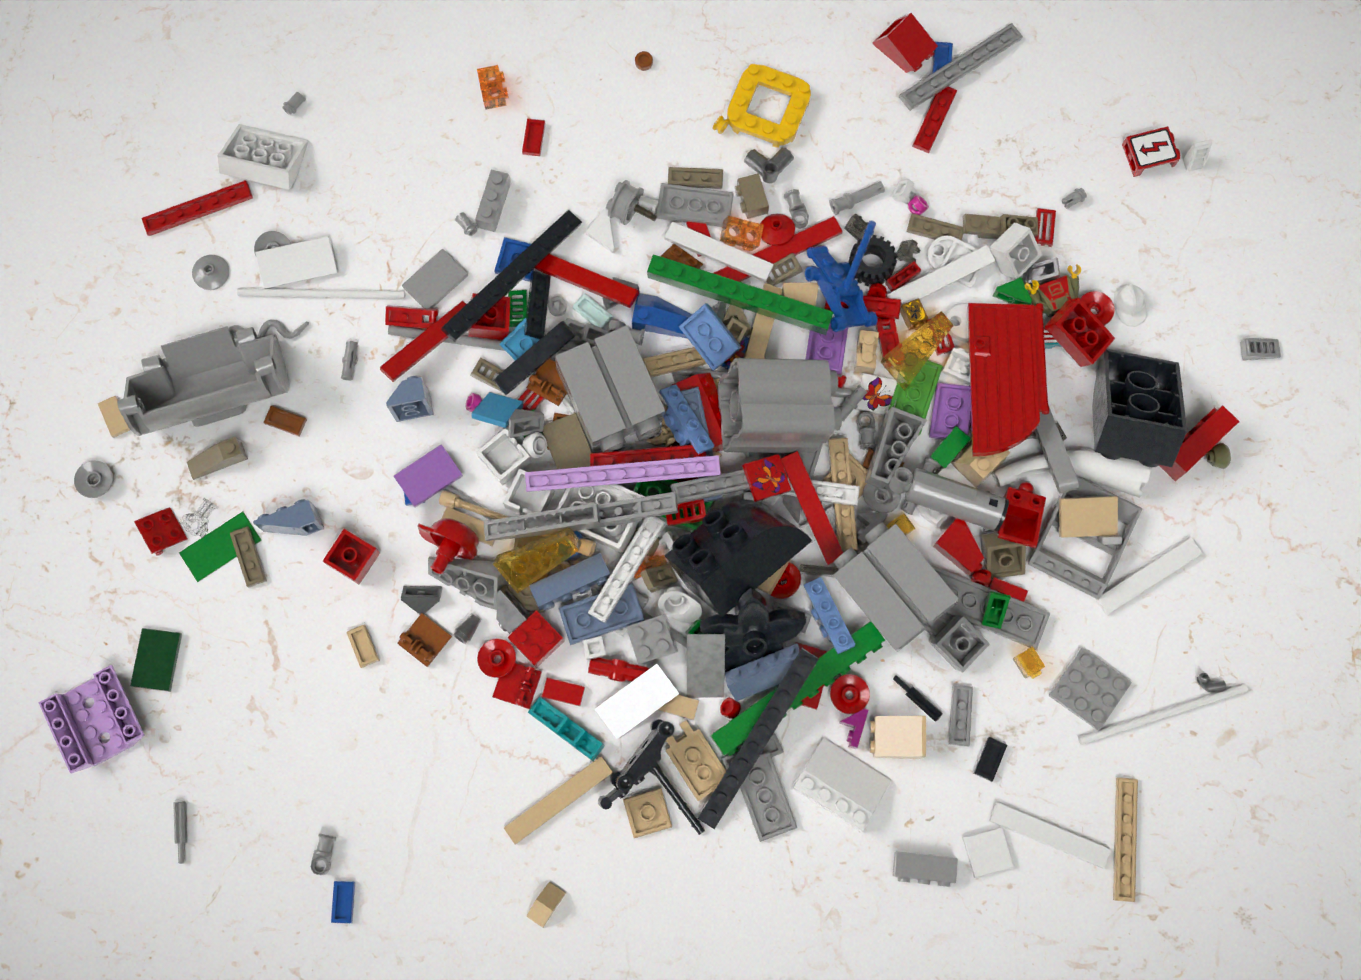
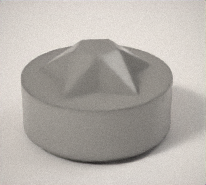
M561 297L552 298L548 303L549 312L556 317L564 315L567 311L566 301Z

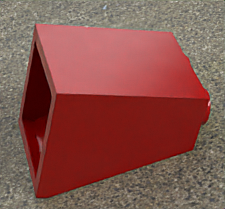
M912 13L896 19L872 42L877 49L906 73L910 71L916 72L920 69L922 62L925 59L931 58L935 54L933 51L938 47Z

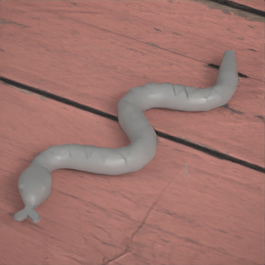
M270 319L263 323L257 337L258 339L265 337L269 327L273 326L284 338L291 339L298 336L309 325V322H305L295 329L294 332L289 333L278 320ZM238 325L228 328L231 334L234 331L244 330L243 327Z

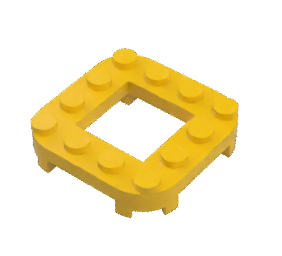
M751 64L743 72L728 106L727 120H729V125L735 133L743 132L773 143L772 147L779 148V146L793 142L807 106H809L811 96L810 85L798 77L764 65ZM759 85L791 96L780 124L747 113Z

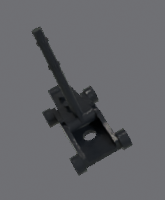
M656 719L651 723L650 734L623 769L611 774L610 782L615 788L606 796H600L598 798V805L605 810L611 808L613 801L618 797L621 799L626 796L632 786L640 784L645 779L644 776L650 772L658 778L677 804L678 809L682 811L690 822L691 827L700 835L705 829L658 764L661 760V749L664 743L674 733V725L668 721Z

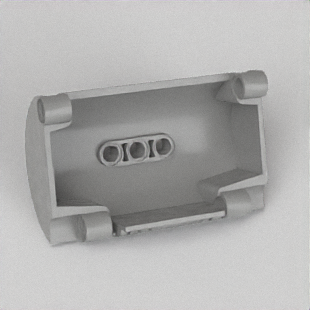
M228 326L161 345L165 358L162 359L158 354L142 359L144 372L126 377L124 397L119 399L117 404L125 422L137 436L192 421L195 427L240 415L246 411L245 405L289 391L287 370L277 336L272 334L258 339L254 328L251 327L237 331L236 338H233Z

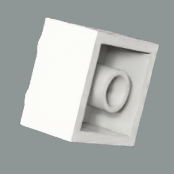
M1017 223L1008 228L989 247L1001 273L1014 279L1020 278L1042 256L1031 229Z

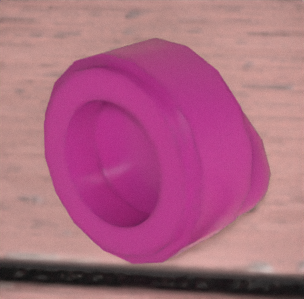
M916 195L908 203L909 211L917 215H921L929 208L927 202L920 195Z
M471 393L468 396L465 405L466 410L473 412L480 404L482 399L479 394Z

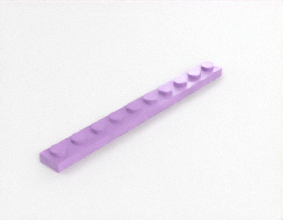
M719 455L525 472L526 492L717 476L721 475Z

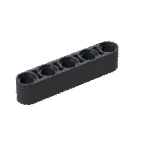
M564 321L560 322L493 380L494 383L505 395L509 394L576 336L575 333Z

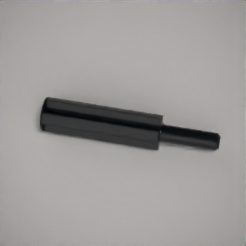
M897 675L894 676L893 680L907 692L905 695L936 722L941 718L943 713L913 686L910 688Z

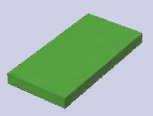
M907 353L889 409L894 407L895 404V408L926 419L943 365Z

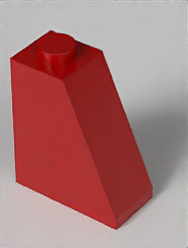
M956 518L933 547L970 576L973 572L978 573L983 567L981 562L984 556L966 522Z

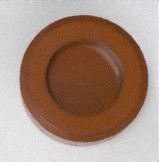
M646 51L639 52L635 57L636 67L642 71L649 70L653 65L652 55Z

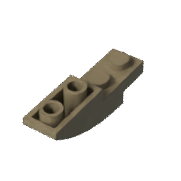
M964 214L963 234L978 235V238L998 239L1008 228L1017 223L1030 228L1033 235L1037 236L1038 217L1003 214L1000 217Z

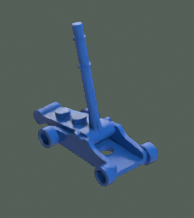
M869 221L867 228H865V233L860 245L857 247L858 250L851 267L848 262L837 263L828 252L826 246L810 247L807 249L808 258L812 259L816 266H810L805 269V278L809 282L817 281L835 316L831 319L830 323L834 332L863 325L865 327H872L877 324L875 312L867 311L863 301L862 289L860 290L857 280H854L864 253L867 251L871 236L874 234L876 226L874 221ZM841 302L846 303L848 309L843 308Z

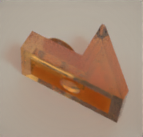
M654 555L648 559L649 562L647 563L643 560L632 581L641 578L640 573L645 569L666 565L665 556Z

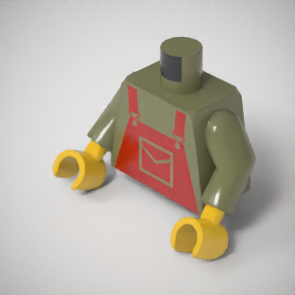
M1076 264L1074 272L1072 271V266H1068L1067 270L1071 274L1070 277L1066 275L1039 285L1038 281L1032 280V287L1029 283H1026L1025 289L1030 291L1029 295L1032 299V305L1043 304V314L1052 317L1067 300L1078 298L1079 276L1077 275L1081 273L1080 265Z

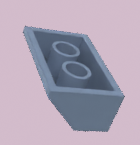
M410 376L407 380L401 381L386 402V406L396 422L434 415L431 396L422 377Z

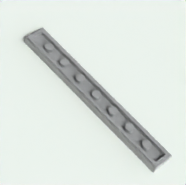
M1011 23L900 94L899 98L908 110L911 111L1020 41L1023 36Z

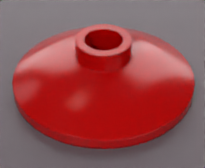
M772 214L761 221L758 228L759 236L769 245H783L793 238L795 224L790 217L784 214Z
M1091 291L1080 298L1090 310L1095 309L1097 311V314L1094 315L1104 326L1111 321L1115 308L1112 300L1106 294Z
M789 562L770 596L777 599H785L796 593L801 584V574L794 564ZM787 580L786 584L781 585L782 581Z
M489 640L483 644L478 652V666L489 677H503L513 669L516 663V652L513 646L506 640ZM501 656V661L496 663L495 659Z
M847 674L839 677L832 684L830 698L834 707L840 712L855 714L863 710L868 704L870 691L862 678ZM848 691L853 694V697L850 699L846 697V692Z

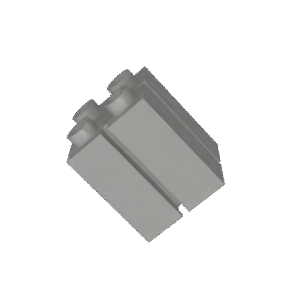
M628 325L594 339L596 346L592 348L586 342L555 356L556 370L592 452L601 449L602 453L620 451L625 448L624 443L626 441L624 438L628 435L636 434L638 440L643 441L660 433L659 429L662 427L660 423L663 420L665 409Z
M881 522L865 536L866 541L870 544L866 550L857 554L851 547L833 562L839 569L833 576L893 649L898 652L925 630L923 626L925 623L928 622L932 625L959 602V598L896 524L888 529Z

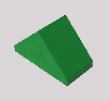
M1022 278L998 286L993 293V297L1010 304L1031 305L1032 302Z
M990 592L986 596L981 625L1001 629L1011 596Z

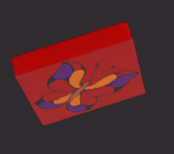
M779 454L742 465L755 502L791 491Z

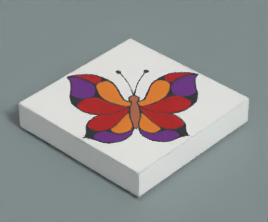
M863 373L860 386L868 393L857 404L858 407L855 410L885 416L898 380Z

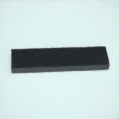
M534 270L530 280L524 335L541 339L544 337L551 276Z

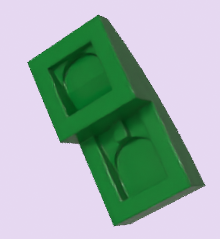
M956 426L930 457L946 468L971 437Z

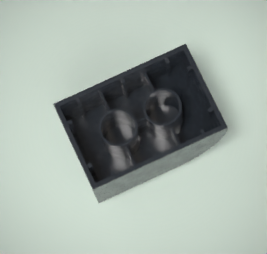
M1106 349L1100 359L1093 392L1094 452L1100 453L1103 457L1111 460L1119 458L1137 460L1147 467H1157L1159 465L1173 467L1187 433L1179 363Z
M742 499L707 513L702 520V525L691 534H685L676 539L672 545V550L665 557L686 587L718 615L723 617L738 604L739 599L751 587L753 589L758 588L811 543L812 539L765 504Z

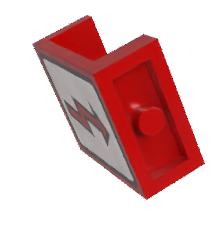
M1168 126L1126 137L1122 146L1133 177L1140 176L1144 169L1170 163L1171 167H1175L1179 162L1180 151L1175 146L1174 134L1170 132Z

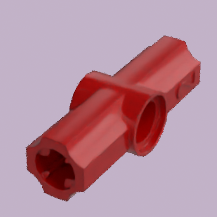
M598 657L590 659L588 673L605 676L614 681L633 682L648 671L649 668L629 664V662L624 660H609Z

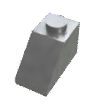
M504 586L497 592L496 620L499 622L500 628L510 634L530 614Z

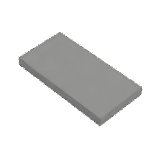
M661 183L656 216H658L657 219L679 222L690 221L729 228L734 193Z
M770 752L761 754L740 787L759 842L797 828Z

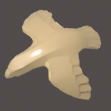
M665 405V406H663V407H664L665 413H666V411L668 410V408H667L666 405ZM663 418L660 435L646 441L656 446L666 443L665 447H670L675 442V438Z

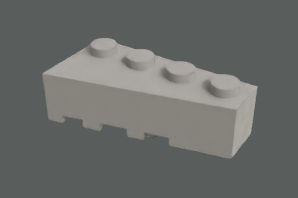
M891 407L885 413L865 483L881 489L889 484L895 470L900 466L905 455H907L927 419Z

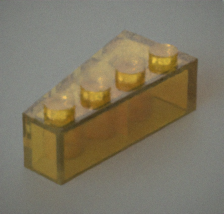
M941 311L883 357L881 364L904 391L954 325Z
M569 527L496 556L493 565L518 594L578 552L582 542Z

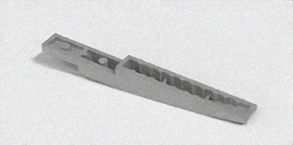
M675 492L599 505L597 503H590L484 521L485 541L579 531L639 522L644 518L678 513L677 496Z

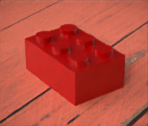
M1080 298L1067 300L1044 326L1080 367L1093 365L1115 339Z

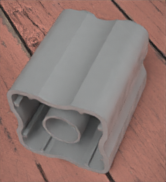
M735 358L730 364L728 373L723 374L718 383L721 435L724 452L795 453L798 451V453H815L820 448L821 443H827L834 431L840 430L842 425L841 409L834 407L831 394H835L838 388L837 372L830 370L827 360Z

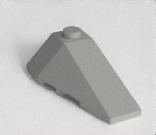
M430 556L428 558V574L447 586H454L460 590V594L464 596L467 594L474 598L475 603L497 610V592L504 586L507 587L508 566L491 561L454 558L453 562H449L444 574H438L432 571L430 567L436 557Z

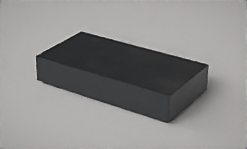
M988 737L973 774L993 782L1007 745Z

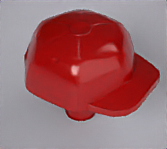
M451 518L440 519L431 527L420 523L417 525L421 537L438 547L436 551L437 557L432 566H430L435 573L444 574L449 562H453L456 556L472 560L477 556L479 538L467 525Z

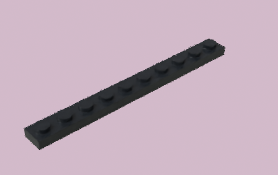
M570 210L566 211L443 325L441 330L454 342L459 340L581 225L582 221Z
M803 648L801 649L697 819L713 829L716 828L818 662V657Z

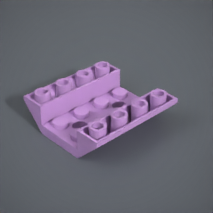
M113 665L94 673V679L63 695L55 693L38 702L71 774L96 766L133 747L145 736ZM88 698H93V707L89 709L86 708V700ZM108 732L110 740L104 744L101 741V736Z

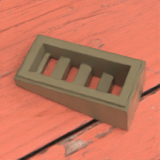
M794 253L774 263L771 272L775 279L772 281L769 276L766 282L775 286L803 272ZM792 262L795 268L791 269L789 263ZM782 266H786L788 270L787 273L784 272ZM776 269H779L782 274L780 277L777 275Z
M480 357L470 376L501 391L492 381L495 373L500 374L503 370ZM482 366L485 367L482 374L478 373ZM488 370H491L492 373L489 378L485 377Z

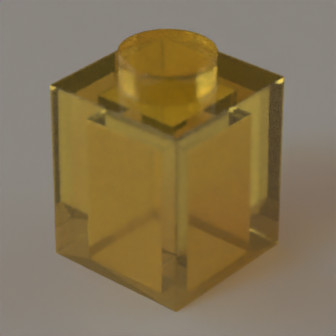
M1033 646L1013 658L1025 679L1029 676L1034 679L1042 674L1041 669L1045 667Z

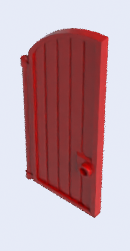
M968 303L972 457L989 456L1012 449L1026 440L1035 431L1040 423V412L1044 415L1050 413L1043 324L1044 307L1041 303L1036 304V306L1025 304Z

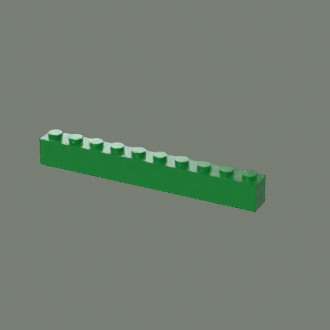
M654 254L647 270L649 279L823 335L827 334L833 316L832 311Z
M871 621L851 635L855 647L840 654H837L833 647L819 657L818 662L789 709H797L803 704L802 700L807 696L812 698L818 694L819 687L825 685V687L836 681L833 677L839 673L843 676L851 670L850 665L854 662L860 664L867 659L866 654L872 651L875 653L883 647L881 643L885 639ZM777 688L710 735L722 755L728 754L731 756L739 750L737 746L745 742Z

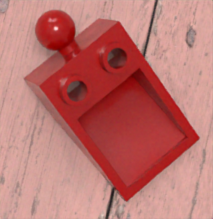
M1030 482L1021 483L1018 489L1008 487L1003 498L1009 500V505L1003 524L998 530V538L1036 548L1046 497L1033 494L1034 487Z

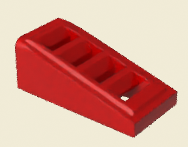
M704 499L677 504L678 513H676V520L672 519V514L666 515L667 526L702 521L706 515ZM695 507H699L700 515H696ZM687 508H691V517H688ZM679 509H683L684 518L680 519Z

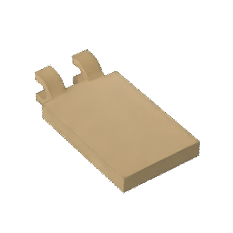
M687 720L679 724L685 734L676 740L673 735L668 737L666 742L670 748L665 751L696 800L699 801L716 789L726 770L699 729L693 731Z

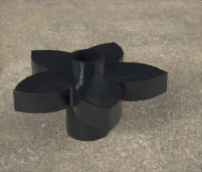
M751 587L739 599L738 604L734 608L735 615L726 614L723 617L718 614L711 615L700 621V628L703 634H725V672H728L753 660L786 648L785 642L796 637L807 622L805 613L795 609H777L768 613L765 598L760 592Z

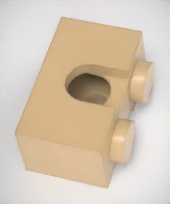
M860 330L854 373L874 374L879 332Z

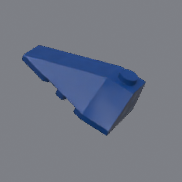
M639 293L633 312L632 329H645L646 332L687 338L679 326L692 314L658 296Z

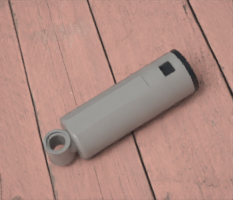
M905 467L897 468L889 482V487L893 492L897 494L905 492V500L995 532H998L1001 528L1008 510L1009 500L919 468H916L913 473Z

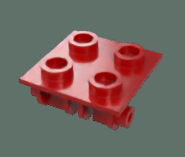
M170 507L134 521L151 554H156V556L161 555L163 549L188 540Z
M515 663L513 669L507 675L498 678L492 697L530 709L542 671Z

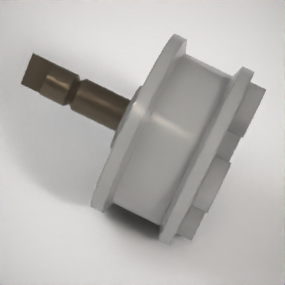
M628 180L622 183L618 182L613 199H610L606 205L608 217H616L621 220L622 224L627 225L637 212L655 222L658 216L638 205L640 197L643 196L644 189L631 186Z

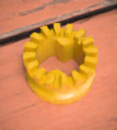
M719 116L712 129L718 130V133L722 134L727 128L729 120H724L723 116Z

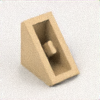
M549 882L535 900L526 917L543 928L566 893Z

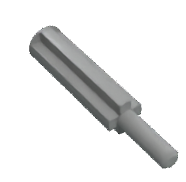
M177 801L173 802L174 842L178 844V863L184 864V843H187L186 802Z

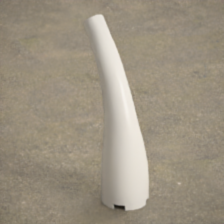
M1094 450L1067 451L1076 476L1139 498L1143 494L1142 487L1147 484L1152 467L1144 466L1137 460L1127 458L1107 459L1100 453L1094 452ZM1044 454L1017 461L994 471L993 478L1000 488L1016 482L1017 478L1031 474L1050 472Z

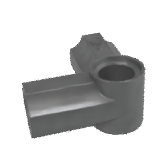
M781 148L768 160L757 150L751 149L747 153L744 163L759 173L764 182L774 183L778 175L794 160V156L787 148Z

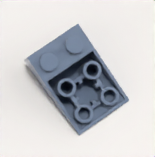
M305 499L296 501L295 505L288 508L287 506L280 507L275 513L270 515H260L257 520L253 521L254 525L263 532L307 536L324 529L317 508L309 500Z

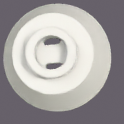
M535 432L524 438L522 447L529 456L540 458L546 452L547 441L543 434Z

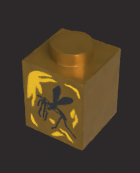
M919 298L901 306L900 313L908 330H919L925 326L928 316Z

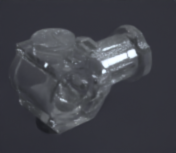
M206 498L202 499L203 503L197 511L193 510L192 513L184 514L179 521L185 531L201 538L208 533L209 516L214 509H218V506ZM197 522V527L191 530V525Z

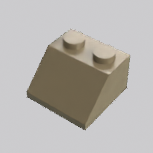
M998 533L981 535L984 568L991 572V579L993 577L1002 578L1025 574V545L998 538Z

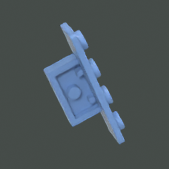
M677 385L661 389L659 392L669 407L663 418L680 446L691 443L698 454L713 449V442Z
M819 577L804 584L803 586L812 602L813 609L810 610L815 621L819 620L821 624L819 630L823 638L827 637L829 642H832L837 654L855 647V643L823 579Z

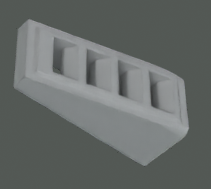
M1248 338L1240 342L1242 360L1281 357L1278 339ZM1257 345L1260 346V353H1258ZM1264 345L1267 347V353L1264 351ZM1270 345H1274L1275 353H1271Z

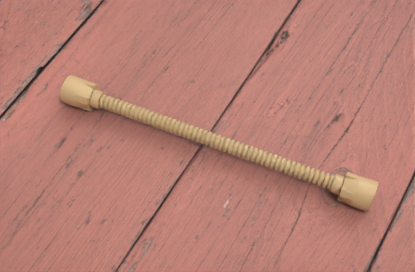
M446 490L441 493L439 498L440 505L452 509L455 507L464 508L492 519L509 517L463 501V499L459 498V495ZM557 533L542 535L572 546L575 552L588 557H592L596 548V542L583 538L579 540L572 539Z

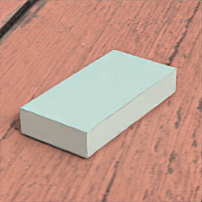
M585 293L572 306L588 322L602 329L613 318L609 312Z

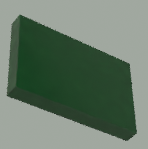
M142 628L130 683L131 687L171 692L182 637L181 633Z

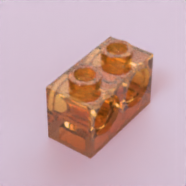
M498 65L477 69L485 110L507 106L505 99L509 97L507 87L503 88L502 82H505L503 71H499Z
M727 216L723 221L720 241L732 247L737 245L741 246L743 250L753 251L760 246L764 225ZM729 228L736 232V236H732L729 233ZM747 233L753 236V241L747 238Z

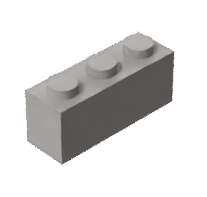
M491 169L475 218L478 228L496 232L511 184L508 173Z
M894 852L893 877H898V881L910 882V878L918 879L919 884L930 885V881H938V886L950 887V883H956L958 858Z

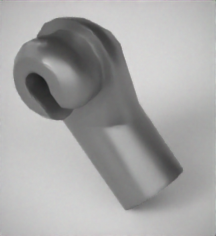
M1200 673L1197 677L1198 685L1207 692L1226 690L1224 680L1213 682L1207 673Z

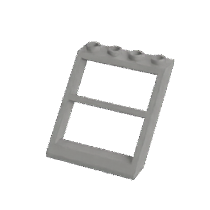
M1077 476L1079 488L1061 493L1059 498H1065L1066 495L1071 498L1117 495ZM1117 496L1118 521L1127 526L1122 535V544H1118L1116 550L1088 536L1076 537L1112 555L1103 578H1100L1041 548L1051 526L1059 529V522L1054 520L1059 511L1058 499L1028 565L1099 600L1108 586L1142 508Z

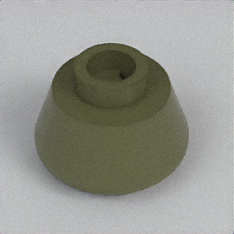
M1224 443L1215 445L1206 454L1207 462L1214 467L1227 468L1231 461L1229 447Z

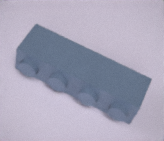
M598 553L529 585V588L539 610L544 609V611L553 608L555 603L559 601L567 602L573 598L572 595L577 593L584 594L591 589L590 587L596 584L598 586L605 584L610 577V572L601 553Z
M798 644L725 672L727 687L734 699L739 701L779 685L801 651Z

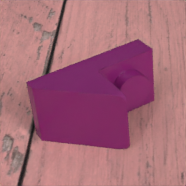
M863 709L839 722V724L854 728L853 731L849 730L846 739L849 742V748H858L868 709Z

